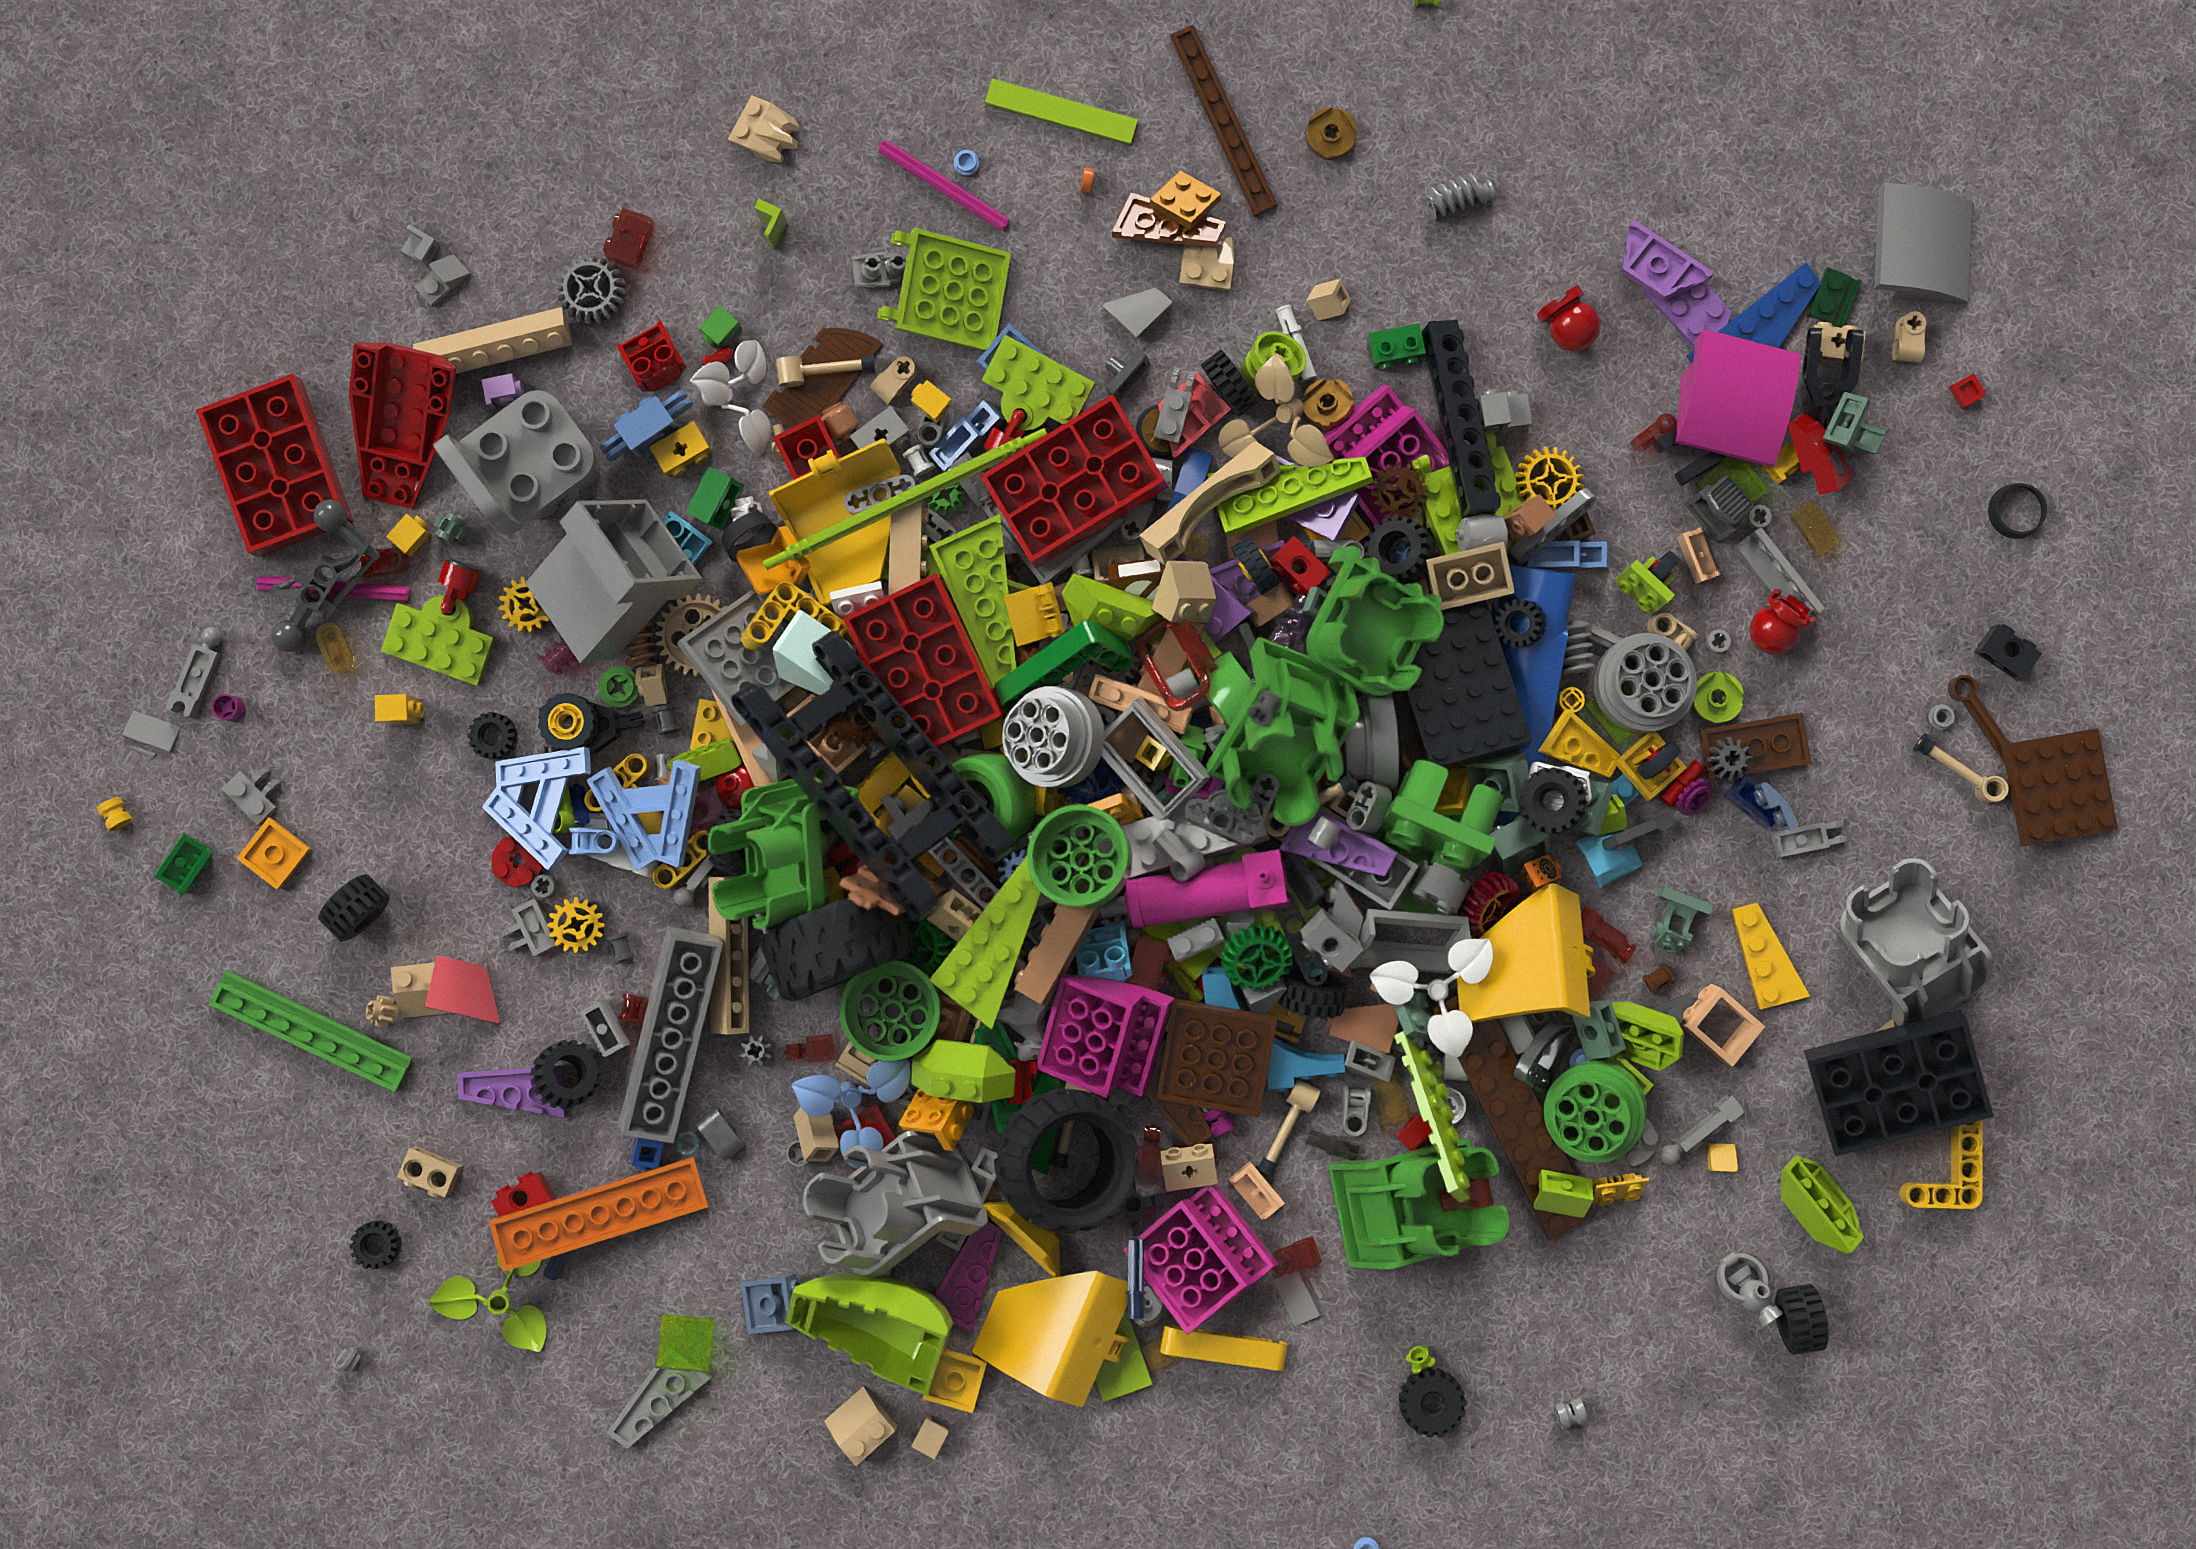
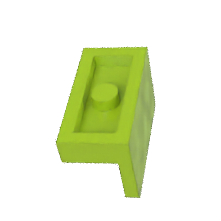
M758 198L754 209L760 221L768 225L764 237L769 247L775 250L788 222L782 209Z
M1541 1169L1538 1175L1539 1194L1533 1203L1534 1209L1584 1218L1593 1202L1592 1179Z

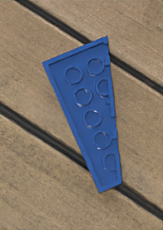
M1806 262L1717 332L1779 348L1821 282ZM1694 350L1686 355L1691 364L1694 362Z

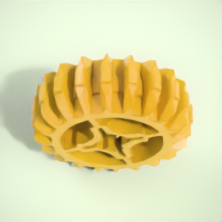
M1547 447L1542 448L1541 454L1535 449L1532 452L1533 458L1526 455L1524 457L1525 463L1518 465V469L1522 472H1517L1515 477L1522 481L1517 482L1516 487L1523 489V491L1518 493V496H1526V500L1537 496L1532 488L1540 489L1544 492L1545 498H1547L1545 501L1553 511H1556L1574 496L1577 491L1584 489V485L1577 482L1583 480L1584 475L1576 474L1582 467L1581 465L1573 467L1572 463L1576 458L1573 456L1567 460L1565 458L1568 453L1566 450L1558 455L1557 447L1552 449L1551 454ZM1551 462L1561 466L1566 474L1557 473ZM1539 463H1543L1542 475L1530 480L1532 468ZM1548 476L1551 477L1550 479L1553 478L1554 481H1556L1551 485V487H1549L1548 484H1545L1544 480ZM1569 483L1565 497L1556 500L1557 487Z

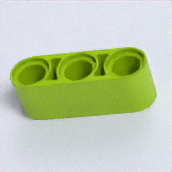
M724 738L673 757L667 765L672 771L673 761L679 759L700 766L699 781L733 770L743 760L730 738Z

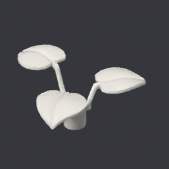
M749 340L739 344L735 351V364L738 370L742 372L741 376L729 381L730 374L727 367L721 362H711L700 368L690 381L701 391L702 400L705 405H721L722 409H731L745 414L739 420L741 436L752 452L757 456H761L770 439L771 426L768 417L761 410H753L750 413L748 409L728 403L733 396L732 389L730 388L731 385L744 380L746 377L751 384H757L763 380L766 374V359L763 349L756 340Z
M1487 938L1465 939L1457 942L1451 947L1448 954L1449 966L1457 972L1445 980L1434 979L1428 985L1415 983L1418 978V971L1412 964L1405 961H1392L1377 967L1370 974V979L1380 996L1385 1001L1395 1005L1408 1002L1413 997V988L1427 990L1430 998L1439 1001L1442 1015H1435L1429 1019V1037L1442 1052L1459 1057L1471 1039L1473 1027L1470 1018L1462 1011L1452 1010L1447 1013L1444 999L1449 993L1448 984L1460 975L1469 984L1478 983L1483 980L1492 965V945Z

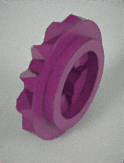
M1701 778L1695 782L1691 781L1689 786L1684 788L1683 793L1678 796L1679 801L1676 804L1679 808L1678 811L1683 815L1689 816L1703 809L1712 795V784L1706 779L1703 780Z

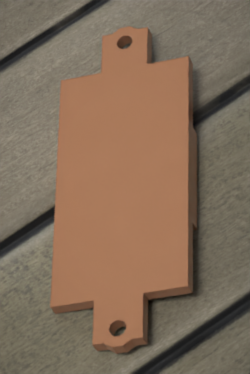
M866 865L859 867L856 874L845 877L840 881V886L852 891L848 899L867 909L880 906L895 915L906 912ZM920 866L916 867L918 872L935 890L934 894L937 898L947 893V888L936 883L938 876Z

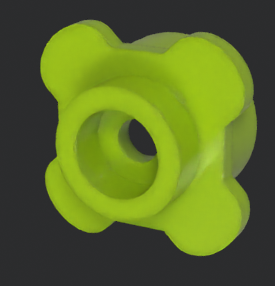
M1416 1346L1406 1355V1361L1411 1364V1370L1415 1374L1421 1373L1422 1370L1428 1367H1433L1436 1363L1435 1358L1430 1356V1349L1427 1346Z

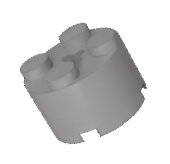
M1425 860L1410 887V891L1414 895L1413 900L1423 906H1427L1429 903L1436 907V911L1441 915L1451 916L1452 913L1458 912L1471 883L1467 879L1465 883L1460 881L1461 875L1456 871L1436 862L1429 866L1428 861Z

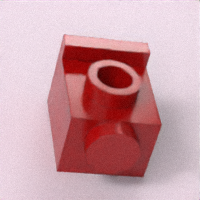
M1416 1113L1395 1136L1410 1151L1417 1150L1416 1147L1418 1145L1423 1147L1430 1141L1429 1135L1432 1132L1429 1121L1424 1122L1423 1118Z

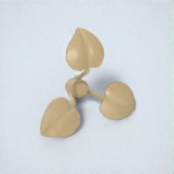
M1278 354L1273 355L1257 371L1255 385L1262 397L1268 400L1275 398V402L1281 404L1277 408L1276 416L1250 431L1247 422L1242 419L1228 422L1219 434L1220 448L1225 454L1234 458L1252 442H1257L1253 435L1279 420L1286 424L1293 422L1290 432L1293 440L1289 442L1287 448L1290 456L1297 463L1308 467H1317L1329 463L1334 457L1328 448L1323 434L1312 425H1302L1297 428L1298 422L1301 421L1299 416L1304 412V405L1300 399L1293 397L1295 384L1287 365Z

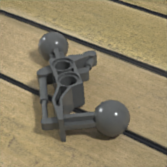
M328 499L317 504L314 509V521L320 529L326 532H338L357 551L353 555L339 559L324 555L310 576L299 572L295 578L280 584H274L270 588L272 596H287L299 602L290 619L278 622L272 630L273 643L279 650L285 652L298 650L304 644L305 632L303 627L312 612L333 613L341 601L359 582V578L380 557V553L371 546L375 537L371 535L367 538L347 521L346 509L336 500ZM366 553L370 559L355 576H352L333 600L329 598L328 595L341 574L355 567ZM322 567L330 568L333 572V577H325L322 573ZM297 582H298L299 584H301V585H298V586H292L293 584H295V583H297ZM310 588L316 589L320 593L319 599H314L309 595Z

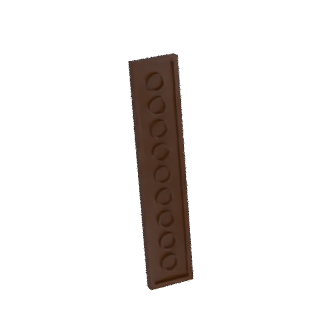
M1458 994L1444 1001L1447 1013L1452 1010H1459ZM1439 1004L1432 1007L1435 1015H1442ZM1497 1019L1472 1023L1471 1039L1461 1056L1457 1057L1547 1238L1552 1240L1596 1215L1591 1206L1584 1218L1534 1209L1533 1203L1539 1194L1538 1175L1541 1169L1574 1176L1575 1174L1563 1150L1551 1138L1546 1127L1544 1112L1532 1088L1514 1077L1518 1061Z

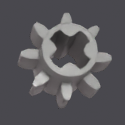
M750 1035V1043H741V1046L745 1048V1053H742L740 1056H747L750 1059L748 1062L749 1066L756 1060L762 1066L764 1065L762 1058L772 1057L767 1052L772 1043L765 1044L763 1042L765 1035H761L758 1040H755V1037ZM753 1043L757 1047H762V1051L759 1052L760 1057L757 1054H751L750 1050L754 1048Z

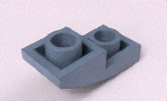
M1766 782L1754 785L1756 789L1754 791L1756 802L1764 810L1774 807L1773 817L1778 827H1782L1784 831L1799 826L1787 802L1772 786Z

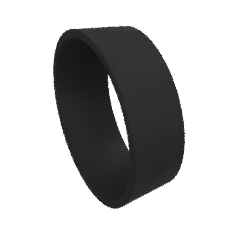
M2024 483L2009 484L2001 487L1994 493L1989 502L1988 515L1992 526L2001 535L2012 539H2021L2033 534L2043 524L2047 515V503L2043 494L2034 486ZM2016 486L2031 491L2037 497L2041 507V517L2038 525L2034 529L2025 532L2010 529L2003 523L1999 515L1998 508L2002 495L2010 488Z
M751 512L739 517L727 527L722 535V544L730 560L738 562L736 559L738 551L771 543L778 528L764 513ZM763 525L759 532L751 539L734 545L743 534Z

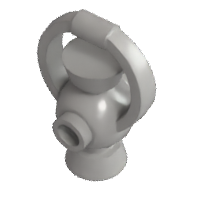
M1732 1252L1720 1260L1717 1270V1281L1720 1290L1729 1300L1741 1304L1746 1310L1759 1312L1760 1316L1758 1319L1762 1328L1784 1313L1777 1306L1773 1307L1770 1305L1772 1293L1768 1287L1767 1272L1756 1258L1748 1254H1735ZM1742 1260L1749 1263L1755 1269L1759 1280H1751V1271L1749 1266L1746 1265L1727 1279L1733 1285L1737 1284L1741 1287L1739 1294H1737L1728 1286L1724 1272L1725 1269Z

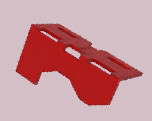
M1019 1059L1010 1060L1012 1067L1013 1064H1016L1015 1081L1021 1082H1015L1014 1100H1012V1097H1009L1008 1104H1020L1032 1097L1031 1077L1033 1074H1036V1062L1031 1060L1025 1062ZM1023 1063H1025V1073H1023ZM1023 1077H1025V1085H1022ZM1022 1089H1024V1099H1022Z

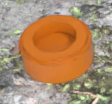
M1083 167L1080 193H1091L1094 175L1093 168Z

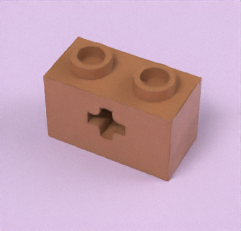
M1540 494L1517 504L1503 517L1506 523L1508 540L1512 543L1535 534L1556 515Z

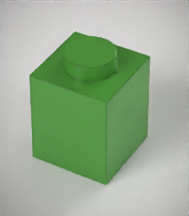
M720 305L699 327L704 334L701 338L710 347L713 348L716 345L720 349L742 328L739 322Z

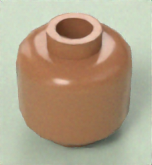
M838 402L822 411L824 416L821 417V420L832 440L840 438L842 442L846 441L858 426V420L847 404L841 405Z

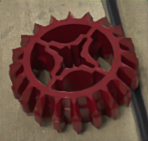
M1492 871L1489 875L1484 874L1482 879H1477L1476 883L1470 886V890L1465 895L1457 912L1458 916L1468 917L1470 935L1480 938L1517 906L1516 903L1520 899L1518 896L1520 894L1518 884L1505 873Z

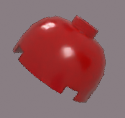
M743 761L733 770L718 775L716 782L717 794L721 802L730 809L742 810L741 798L743 793L747 789L755 787Z

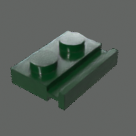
M1827 267L1807 315L1842 328L1845 325L1862 280L1853 279L1847 274Z

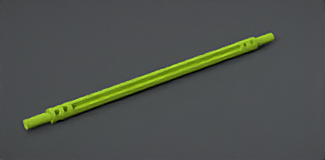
M1043 428L1022 439L1020 437L1015 438L785 547V551L764 560L763 563L766 569L770 570L786 561L791 560L793 562L1007 460L1047 435V432Z

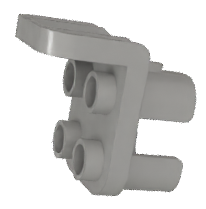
M535 390L523 394L459 442L449 434H446L433 444L438 454L484 516L495 528L507 536L516 533L534 519L550 516L559 509L556 504L558 501L577 487L582 491L597 480L600 473V463L591 443L562 404L553 395L545 391Z
M1916 858L1905 859L1894 865L1890 869L1889 881L1870 893L1866 885L1855 889L1847 899L1846 909L1840 920V933L1843 941L1893 1003L1892 1020L1897 1026L1941 1015L1968 999L1989 981L1993 965L1991 952L1969 926L1967 909L1959 900L1950 903L1937 888L1938 875L1927 862Z
M914 1130L901 1134L881 1151L861 1146L851 1147L843 1154L844 1160L847 1163L861 1166L847 1178L820 1173L809 1181L803 1194V1205L807 1216L811 1219L834 1223L841 1243L824 1240L818 1244L823 1260L831 1264L851 1267L854 1272L871 1277H879L888 1272L940 1230L970 1236L987 1223L986 1209L968 1163L960 1149L955 1146L953 1151L944 1150L935 1135Z

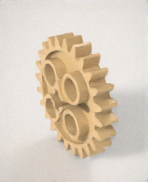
M697 593L695 600L688 594L685 603L677 599L678 606L676 608L671 604L668 605L671 611L670 614L661 613L666 620L665 622H657L663 630L655 632V635L662 637V640L657 642L656 645L665 648L660 652V655L662 657L669 655L666 661L668 665L676 662L674 666L675 671L678 672L684 667V675L688 676L690 671L693 670L694 676L699 677L700 673L681 648L675 645L674 639L680 633H684L685 636L705 623L707 616L712 618L728 607L724 606L720 609L722 601L719 599L712 604V597L710 595L703 601L700 593ZM699 612V621L695 624H689V614Z

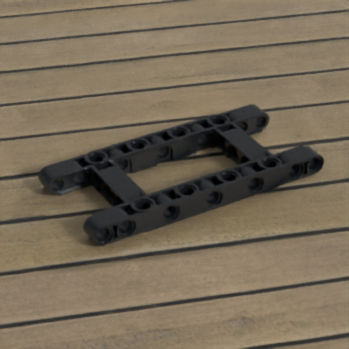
M830 631L812 643V650L816 656L815 660L837 685L789 717L763 687L760 688L755 683H750L732 695L731 702L735 710L868 869L879 879L913 920L920 921L935 910L939 903L934 894L935 890L913 866L912 863L957 829L961 830L984 859L987 857L995 863L1015 849V842L1008 831L979 799L974 790L876 675L870 671L842 636L836 631ZM855 709L860 712L940 807L935 813L931 811L917 826L912 825L909 827L906 833L896 841L895 839L887 838L876 825L875 818L857 797H853L841 783L842 779L822 756L819 757L807 743ZM849 819H853L856 824L852 823ZM883 859L889 861L891 865L885 863Z

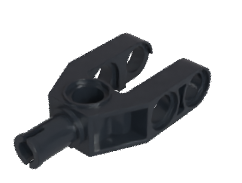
M1823 328L1808 329L1802 377L1811 401L1818 407L1816 420L1826 430L1833 417V410L1838 406L1843 393L1851 394L1858 383L1864 344L1863 330L1849 329L1847 331L1841 377L1839 379H1832L1829 377L1819 378L1817 376L1819 357H1822L1823 353L1820 350ZM1834 386V391L1831 395L1822 396V392L1826 387Z
M1677 427L1652 443L1657 452L1661 453L1671 445L1674 447L1679 444L1676 443ZM1709 452L1674 474L1675 479L1680 486H1683L1717 466L1726 455Z
M592 703L595 706V711L598 712L599 723L602 719L607 718L610 726L604 732L598 726L597 735L594 736V740L586 745V748H590V754L598 753L620 738L622 730L644 728V721L638 720L644 719L642 711L620 715L616 710ZM553 746L544 747L545 753L562 751Z

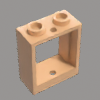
M1710 984L1701 990L1698 995L1699 999L1694 1005L1688 1007L1683 1012V1019L1678 1024L1719 1060L1733 1067L1765 1026L1721 987ZM1719 999L1744 1019L1722 1048L1697 1028Z

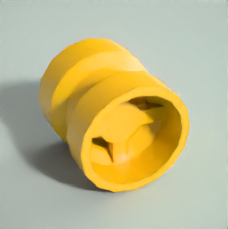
M1566 688L1558 693L1556 708L1561 713L1564 710H1571L1575 713L1584 706V694L1578 688Z
M121 797L109 799L96 808L99 815L107 819L105 826L109 832L118 830L133 821L130 813L124 811V802Z

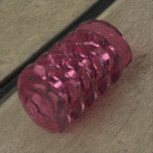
M559 633L560 643L551 640L553 649L551 650L544 646L545 656L543 657L538 653L535 656L549 672L561 676L563 674L561 666L569 669L571 667L569 660L577 662L578 659Z

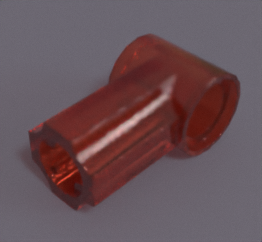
M1585 906L1581 912L1583 937L1589 941H1594L1615 955L1624 944L1627 936L1605 922V919L1600 914Z
M1489 1178L1470 1179V1187L1467 1188L1470 1199L1461 1203L1448 1192L1447 1187L1438 1189L1442 1211L1448 1212L1467 1207L1481 1208L1493 1205Z

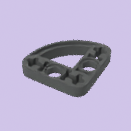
M1562 1019L1554 1020L1546 1025L1535 1036L1523 1053L1515 1068L1514 1077L1534 1090L1544 1093L1550 1086L1575 1037L1576 1026Z

